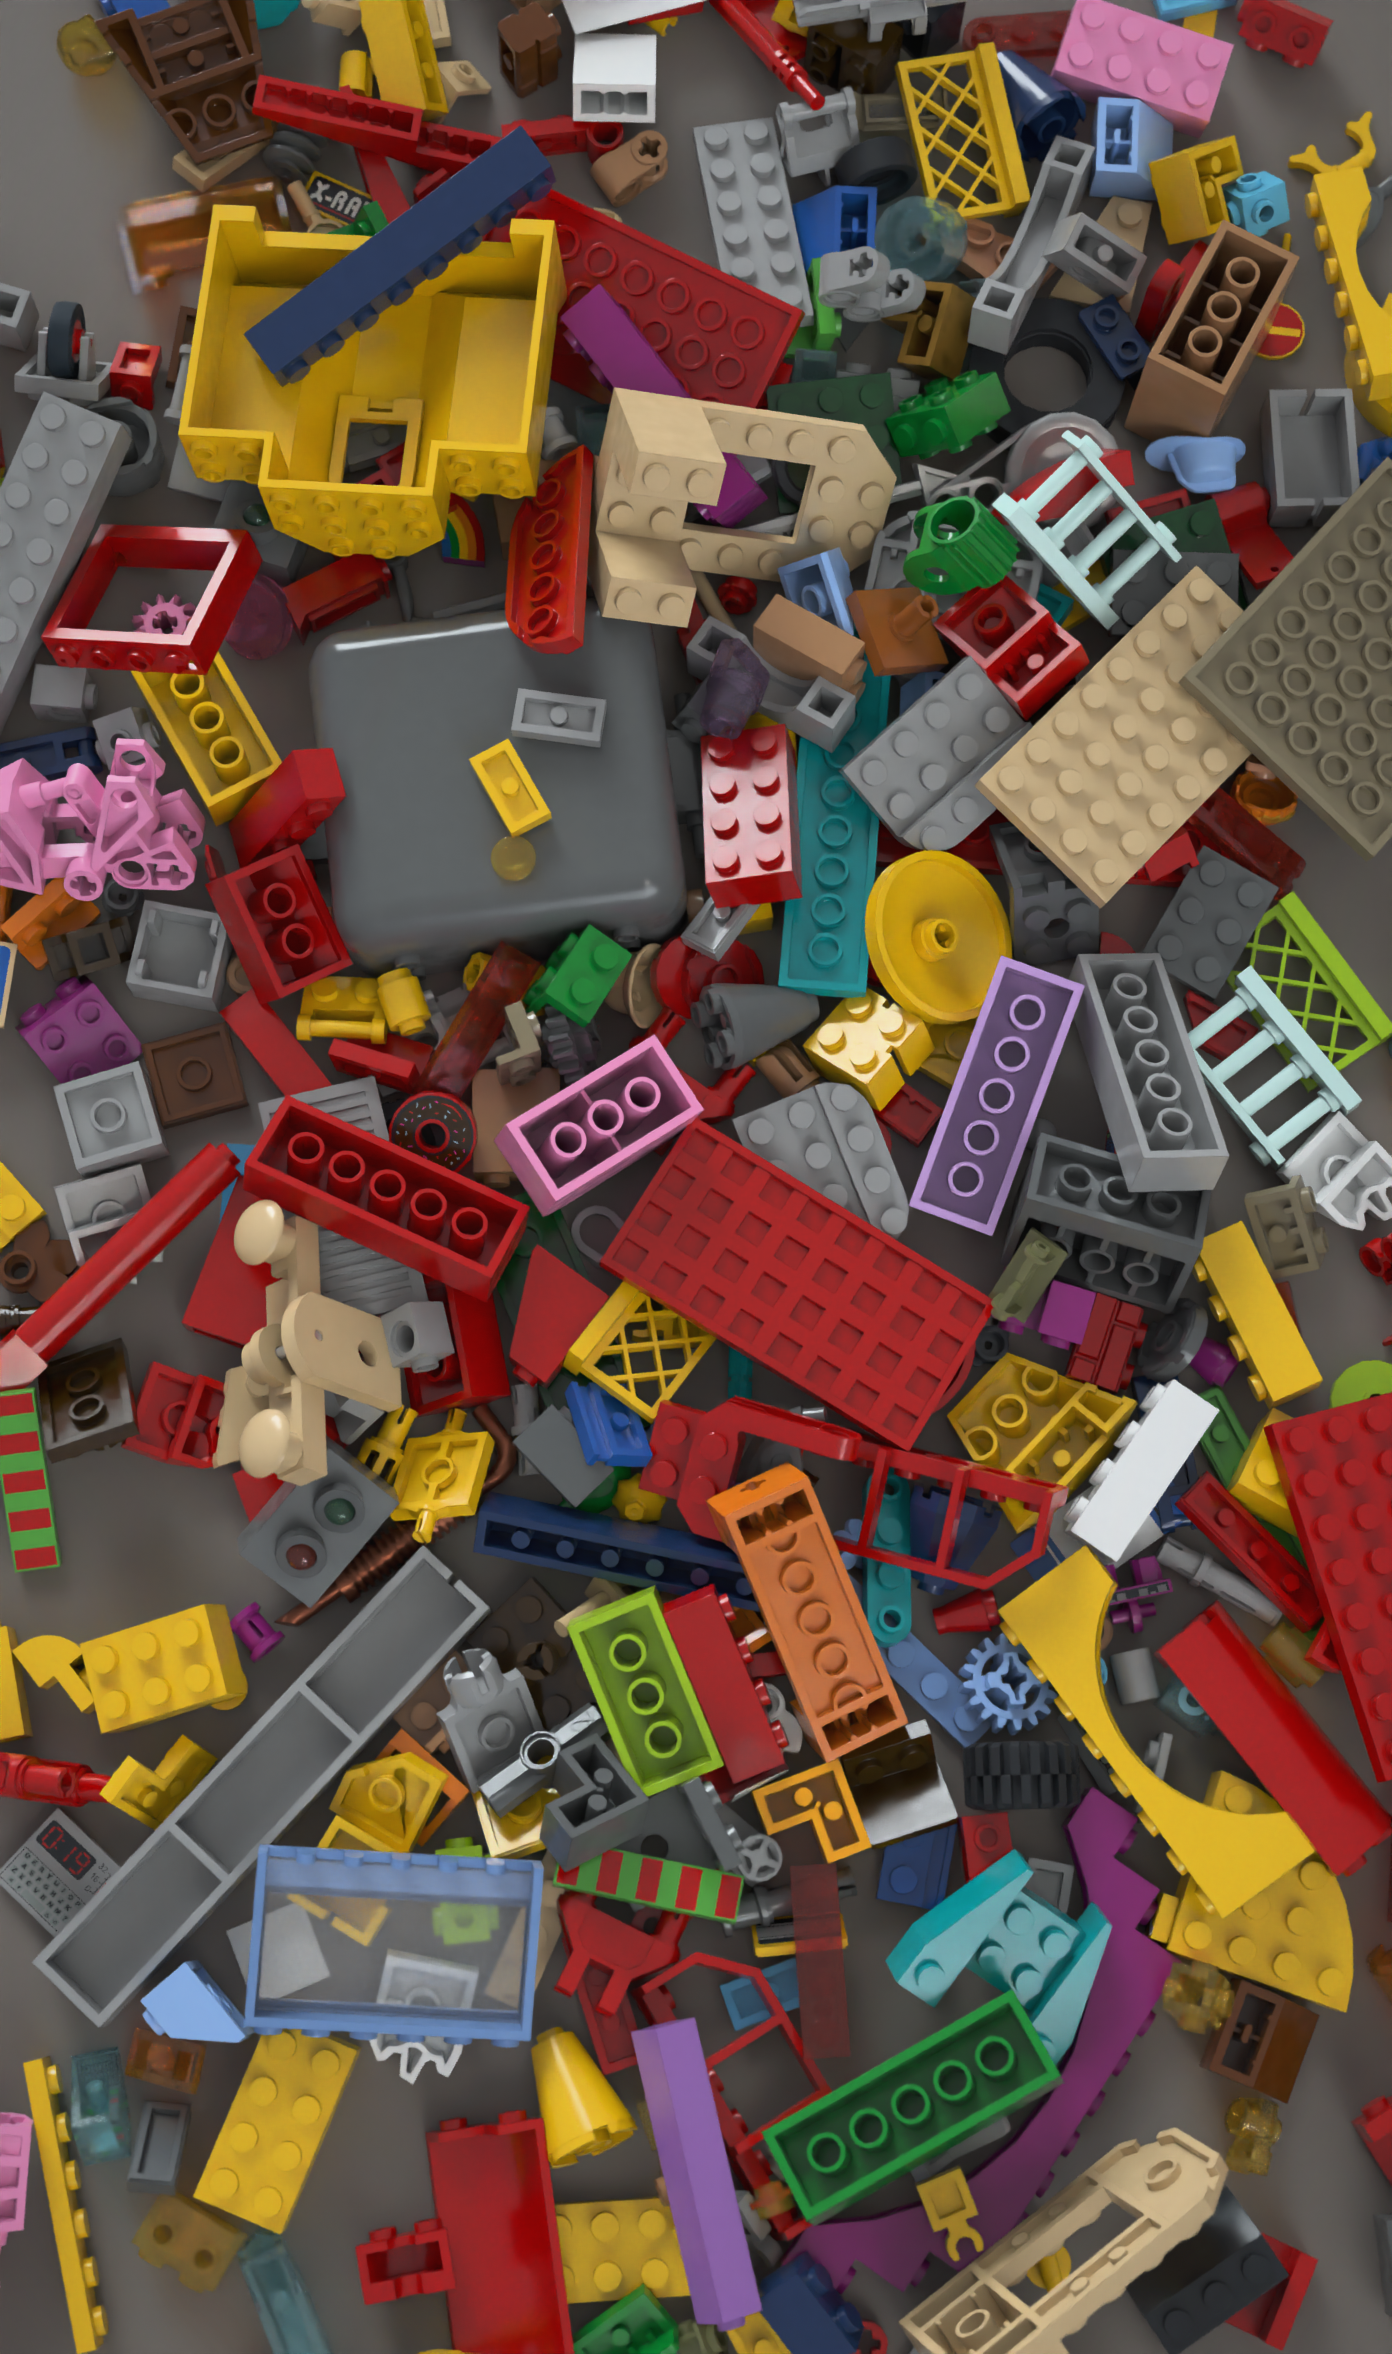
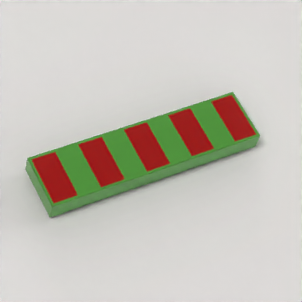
M36 1387L0 1392V1479L14 1570L16 1573L60 1567L62 1558Z
M612 1848L567 1872H564L557 1862L552 1886L734 1925L737 1921L745 1876Z

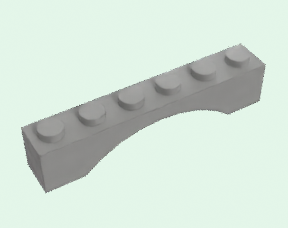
M1056 136L1043 162L1029 205L1015 238L997 270L986 278L972 306L967 343L1007 355L1051 264L1042 255L1059 220L1075 214L1089 185L1095 153L1094 146Z

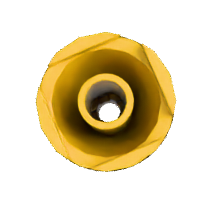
M561 2026L539 2034L536 2037L538 2044L531 2049V2057L540 2116L544 2121L548 2159L551 2168H561L578 2163L577 2156L591 2153L594 2157L619 2145L634 2135L633 2131L638 2129L634 2118L573 2031L564 2032Z

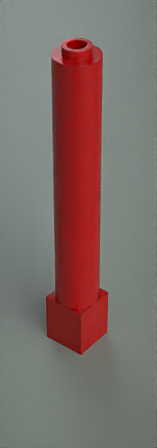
M209 1142L18 1329L15 1330L13 1328L0 1341V1392L25 1389L48 1367L47 1362L241 1174L235 1168L241 1162L240 1159L224 1143L215 1148Z

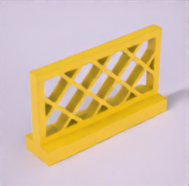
M994 42L978 44L975 50L897 62L894 68L931 225L1003 214L1004 218L1019 216L1029 204L1031 197ZM966 65L969 82L964 89L944 76L950 66ZM943 68L940 73L935 69ZM921 71L934 81L926 96L911 86L908 73ZM938 84L958 97L950 112L929 99ZM970 88L972 91V95L968 93ZM915 101L920 104L917 109H916ZM962 101L977 112L978 122L973 129L953 116ZM923 107L943 120L935 135L920 126L918 115ZM947 124L968 137L959 152L939 139ZM979 128L981 129L982 135L977 132ZM924 140L929 143L927 148L925 147ZM971 140L986 150L988 160L983 168H980L963 156ZM933 147L953 160L944 175L929 164L928 154ZM957 163L977 177L968 192L948 178ZM989 167H990L991 175H990L988 172H986ZM981 180L995 189L998 203L986 205L972 195ZM934 181H936L937 183H939V184L937 185L936 189H935ZM942 187L962 199L957 210L941 212L937 194ZM966 203L972 206L969 208H964Z
M623 1281L568 1350L562 1366L575 1376L581 1372L652 1424L656 1419L659 1403L664 1399L670 1401L717 1338L710 1334L689 1338L686 1321L683 1317L671 1310L652 1311L650 1297ZM643 1304L645 1312L636 1313ZM677 1318L681 1338L658 1341L654 1320ZM647 1321L650 1342L627 1344L624 1327L628 1323ZM618 1336L619 1345L610 1346ZM690 1346H699L692 1355ZM682 1347L685 1359L683 1368L663 1371L660 1350ZM652 1351L655 1371L632 1374L629 1353ZM621 1354L624 1375L608 1376L595 1367V1364L604 1355ZM665 1379H673L666 1388ZM657 1380L660 1397L652 1408L636 1397L635 1382ZM620 1384H626L627 1389H625Z

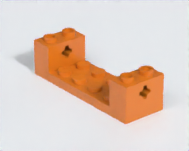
M787 1461L705 1500L722 1541L738 1556L797 1698L791 1701L790 1705L806 1742L828 1763L909 1723L809 1477Z

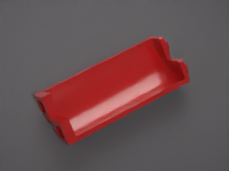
M1215 1600L1182 1627V1631L1156 1650L1153 1655L1164 1668L1169 1667L1282 1810L1290 1813L1317 1849L1316 1852L1327 1865L1326 1869L1330 1875L1339 1876L1343 1873L1345 1877H1349L1367 1863L1368 1860L1363 1854L1371 1846H1377L1392 1834V1816L1219 1600Z
M526 2109L498 2113L499 2121L468 2125L467 2117L439 2121L440 2130L425 2132L435 2216L441 2217L443 2227H447L457 2283L455 2289L445 2290L452 2350H460L462 2353L574 2354L543 2118H527Z

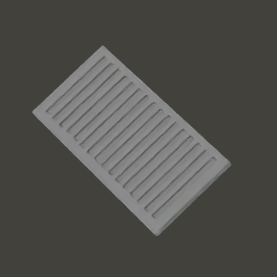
M370 1075L366 1078L290 1095L301 1102L389 1142V1134L375 1076ZM285 1097L258 1103L264 1131ZM282 1208L285 1220L296 1215ZM318 1225L321 1295L375 1316L384 1315L409 1301H428L421 1272Z

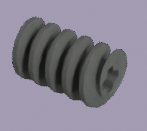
M279 122L277 132L273 134V138L270 139V145L263 152V161L272 174L281 181L290 185L297 180H301L305 187L308 183L305 175H311L315 170L314 164L311 161L317 162L320 160L322 154L319 148H325L329 141L326 137Z

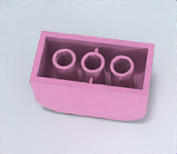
M654 1034L507 1123L494 1139V1142L544 1217L574 1201L665 1144L692 1123L704 1109Z

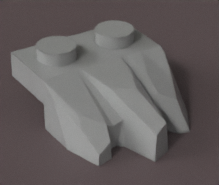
M140 1162L53 1187L77 1265L81 1267L151 1199ZM163 1250L151 1262H163ZM137 1276L129 1283L137 1284Z

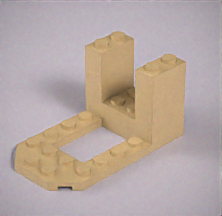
M614 387L591 495L587 573L601 615L608 618L687 628L697 590L690 570L781 582L777 568L840 547L842 556L846 560L851 572L871 559L875 539L879 531L883 530L897 477L863 424ZM722 452L810 465L792 537L684 522L688 502L717 506L727 465Z
M1176 2127L1158 2132L1157 2142L1140 2146L1138 2141L1133 2139L1118 2144L898 2323L918 2354H1069L1061 2342L1062 2338L1080 2330L1086 2324L1091 2314L1105 2303L1119 2298L1130 2282L1144 2271H1149L1158 2266L1163 2260L1164 2254L1181 2240L1194 2236L1200 2230L1202 2223L1214 2214L1228 2172V2167L1220 2154ZM1111 2202H1114L1138 2219L1032 2307H1028L1006 2289V2287L1014 2286L1021 2282L1027 2275L1028 2270L1043 2257L1053 2255L1059 2251L1064 2245L1065 2240L1080 2227L1090 2225L1096 2221L1101 2214V2210Z

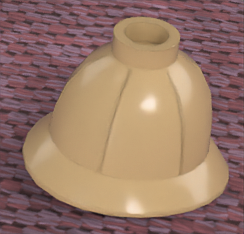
M657 943L647 944L639 951L630 952L633 954L604 999L610 1008L620 1013L628 1014L637 1027L643 1029L649 1028L663 1008L656 1001L650 986V967L653 959L657 958L661 950L659 948L662 946Z

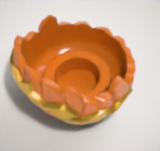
M1246 770L1239 774L1233 782L1230 791L1231 807L1241 819L1250 824L1270 826L1290 820L1296 813L1298 796L1277 776L1274 779H1264Z

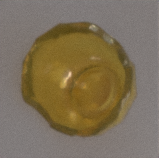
M90 14L82 16L77 21H69L58 30L56 52L64 65L73 73L85 77L101 76L109 71L117 61V55L94 25L96 20Z

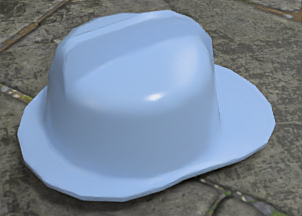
M1169 436L1149 444L1145 450V459L1151 466L1159 470L1173 472L1177 481L1189 492L1196 494L1230 491L1235 487L1236 463L1246 453V445L1242 440L1231 436Z

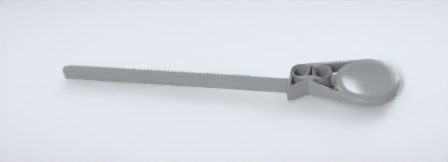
M1076 412L1049 413L1025 425L956 473L911 463L915 480L894 486L890 503L919 496L921 506L924 508L935 504L936 499L943 494L948 495L950 498L965 495L972 498L975 496V491L979 485L985 483L991 488L993 493L991 502L985 506L991 512L994 509L992 504L1003 493L1010 494L1020 484L1038 472L1068 459L1074 453V450L1061 436L1066 430H1069L1080 439L1085 435L1089 436L1100 449H1118L1114 437L1095 419ZM1011 445L1004 464L1005 483H1001L998 479L990 476L970 478L969 475ZM1111 494L1096 508L1097 510L1093 511L1084 520L1087 528L1098 524L1105 517L1104 512L1113 508L1116 499ZM798 512L737 529L781 536L785 532L790 537L791 530L794 532ZM1062 517L1035 523L1044 530L1047 526L1052 528ZM587 573V585H590V587L592 588V585H591V582H590V579H589V576H588V573ZM506 591L434 610L432 613L434 618L502 610L505 608Z

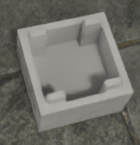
M145 900L126 978V984L133 997L218 1012L226 981V970L233 950V945L218 913Z
M139 1061L53 1086L77 1171L83 1178L139 1162L143 1164L170 1155L149 1079Z

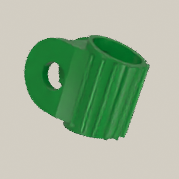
M967 495L958 496L941 503L926 506L917 512L913 530L921 542L919 549L911 551L906 556L903 574L913 586L937 595L958 594L969 591L976 586L988 588L1003 580L1005 575L1012 571L1011 567L1018 560L1016 554L1020 549L1016 546L1018 543L1017 539L975 496L969 498ZM939 525L953 526L958 532H944L939 529ZM927 568H941L948 574L935 575L929 572Z

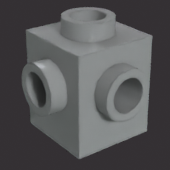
M129 707L92 720L98 737L95 743L97 754L102 763L108 766L109 770H111L117 738L145 739L156 753L162 757L158 747L162 743L159 730L153 721H149L145 708ZM126 751L121 755L123 760L130 765H141L146 761L145 757L137 751Z

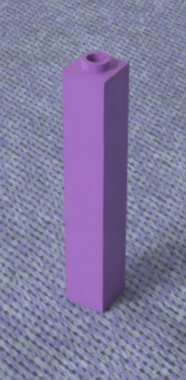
M695 2017L668 2021L633 2031L631 2035L697 2324H716L718 2331L739 2328L746 2324L745 2316L761 2311L762 2306Z

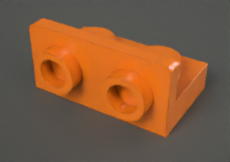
M65 877L54 878L44 887L43 895L36 894L0 926L8 941L18 944L17 951L36 970H42L48 964L41 940L91 926L101 917L100 910L91 901L77 900L66 892L64 888Z

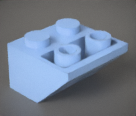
M1098 97L1091 125V146L1095 147L1089 183V196L1105 198L1118 196L1127 199L1157 201L1156 192L1151 183V172L1148 163L1172 154L1173 124L1140 99Z

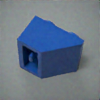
M835 185L792 205L806 275L812 258H821L827 253L843 252L863 246H870L875 249L877 187Z

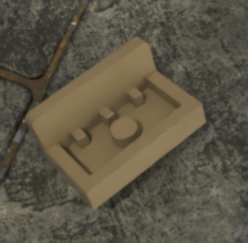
M521 1001L504 1007L506 1030L514 1051L495 1058L497 1078L501 1086L511 1083L512 1087L524 1085L536 1078L535 1073L542 1071L540 1049L543 1047L541 1040L543 1036L542 1030L534 1011L526 1013Z

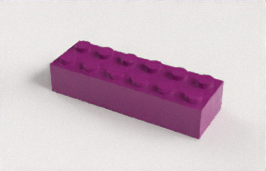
M600 284L560 317L568 327L563 332L564 337L587 362L592 358L594 362L588 366L597 380L604 387L606 386L612 394L614 387L692 399L623 308ZM722 452L727 465L717 506L693 504L713 526L721 523L726 528L731 529L766 501L768 497L735 454Z

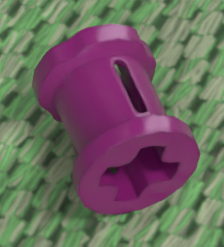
M257 1602L245 1607L230 1621L232 1633H235L250 1650L251 1655L249 1658L254 1663L268 1655L286 1637L281 1631L275 1632L259 1613L261 1607Z

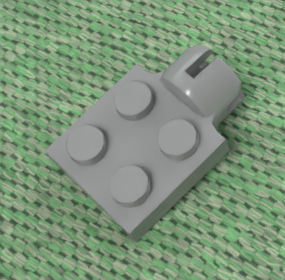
M481 1648L462 1652L468 1669L465 1673L461 1672L456 1657H452L445 1665L443 1678L451 1698L450 1704L444 1710L437 1713L463 1782L472 1794L479 1791L476 1785L477 1782L520 1752L523 1741L530 1734L545 1731L524 1676L516 1668L502 1674L496 1658L486 1649Z

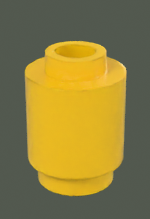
M408 968L396 969L381 975L377 979L379 988L376 992L390 1031H400L401 1036H409L426 1028L425 1022L431 1018V1013L418 977L412 976L411 970Z

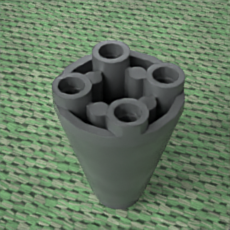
M710 984L702 988L699 1001L692 1003L690 1008L691 1018L695 1027L702 1030L705 1042L704 1058L710 1069L720 1067L724 1071L745 1064L807 1029L812 1022H816L819 1019V1004L816 995L778 987V985Z

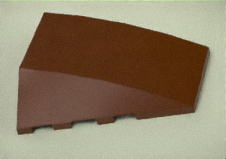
M189 0L138 19L133 8L94 21L96 28L196 166L273 138L271 119L252 114L259 74L264 75L253 0Z

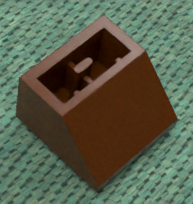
M1231 1978L1199 2066L1288 2104L1320 2015L1249 1982Z

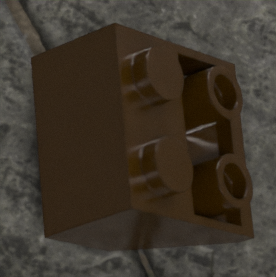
M862 18L808 26L804 70L816 83L828 85L839 93L841 88L851 86L853 91L861 95L883 94L897 77L894 67L900 60L904 29L892 22L886 23L882 31V40L869 43L867 38L868 22H864Z

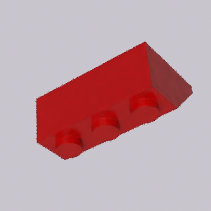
M298 843L205 884L259 1004L285 997L353 964Z
M422 1275L428 1301H443L455 1353L439 1360V1367L427 1372L413 1373L411 1367H404L411 1409L418 1412L417 1417L445 1413L452 1408L455 1411V1408L477 1407L510 1396L511 1392L493 1293L486 1303L430 1276Z

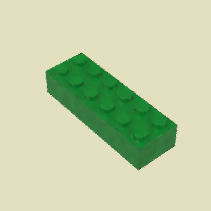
M1011 1989L761 2133L806 2221L816 2226L1062 2085L1064 2081L1016 1994Z

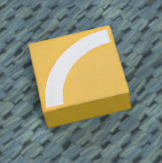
M1158 1893L1154 1899L1158 1902V1908L1147 1923L1144 1935L1155 1942L1167 1943L1180 1901L1178 1897L1166 1893Z

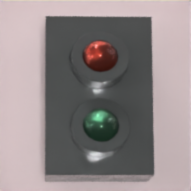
M231 480L213 528L248 530L263 559L255 578L284 587L295 582L309 545L274 529L258 485L242 480Z
M327 1435V1476L303 1486L285 1481L237 1538L239 1555L309 1608L313 1607L399 1505L397 1493L393 1486Z

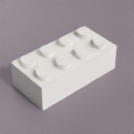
M1174 1379L1164 1385L1158 1383L1150 1389L1139 1406L1145 1412L1138 1423L1133 1420L1124 1427L1113 1444L1120 1450L1113 1460L1109 1458L1103 1459L1088 1481L1095 1486L1087 1498L1082 1495L1077 1497L1063 1517L1069 1523L1064 1532L1082 1545L1090 1547L1095 1554L1108 1563L1117 1562L1220 1411Z

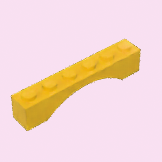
M1361 166L1313 175L1311 191L1305 194V211L1308 219L1314 218L1316 225L1314 230L1315 245L1318 252L1323 251L1325 255V279L1328 285H1334L1336 292L1334 294L1335 312L1337 317H1343L1345 322V346L1348 352L1353 351L1356 359L1354 362L1356 383L1358 386H1364L1367 400L1373 401L1392 397V318L1377 304L1369 293L1359 271L1356 245L1367 226L1372 201Z

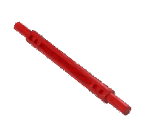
M707 0L789 91L797 92L814 111L823 107L825 98L808 80V73L740 0Z

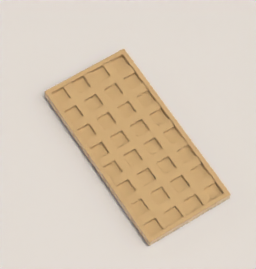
M1197 565L975 784V787L1100 909L1251 754L1233 734L1178 683L1244 612Z

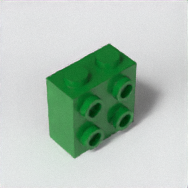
M972 370L959 375L953 381H948L946 376L930 381L924 385L925 392L923 394H916L899 402V410L885 420L901 458L918 455L919 459H926L944 449H948L949 454L967 449L973 444L971 438L983 435L997 428V420L1010 412L1011 409L996 371L978 375L977 370Z

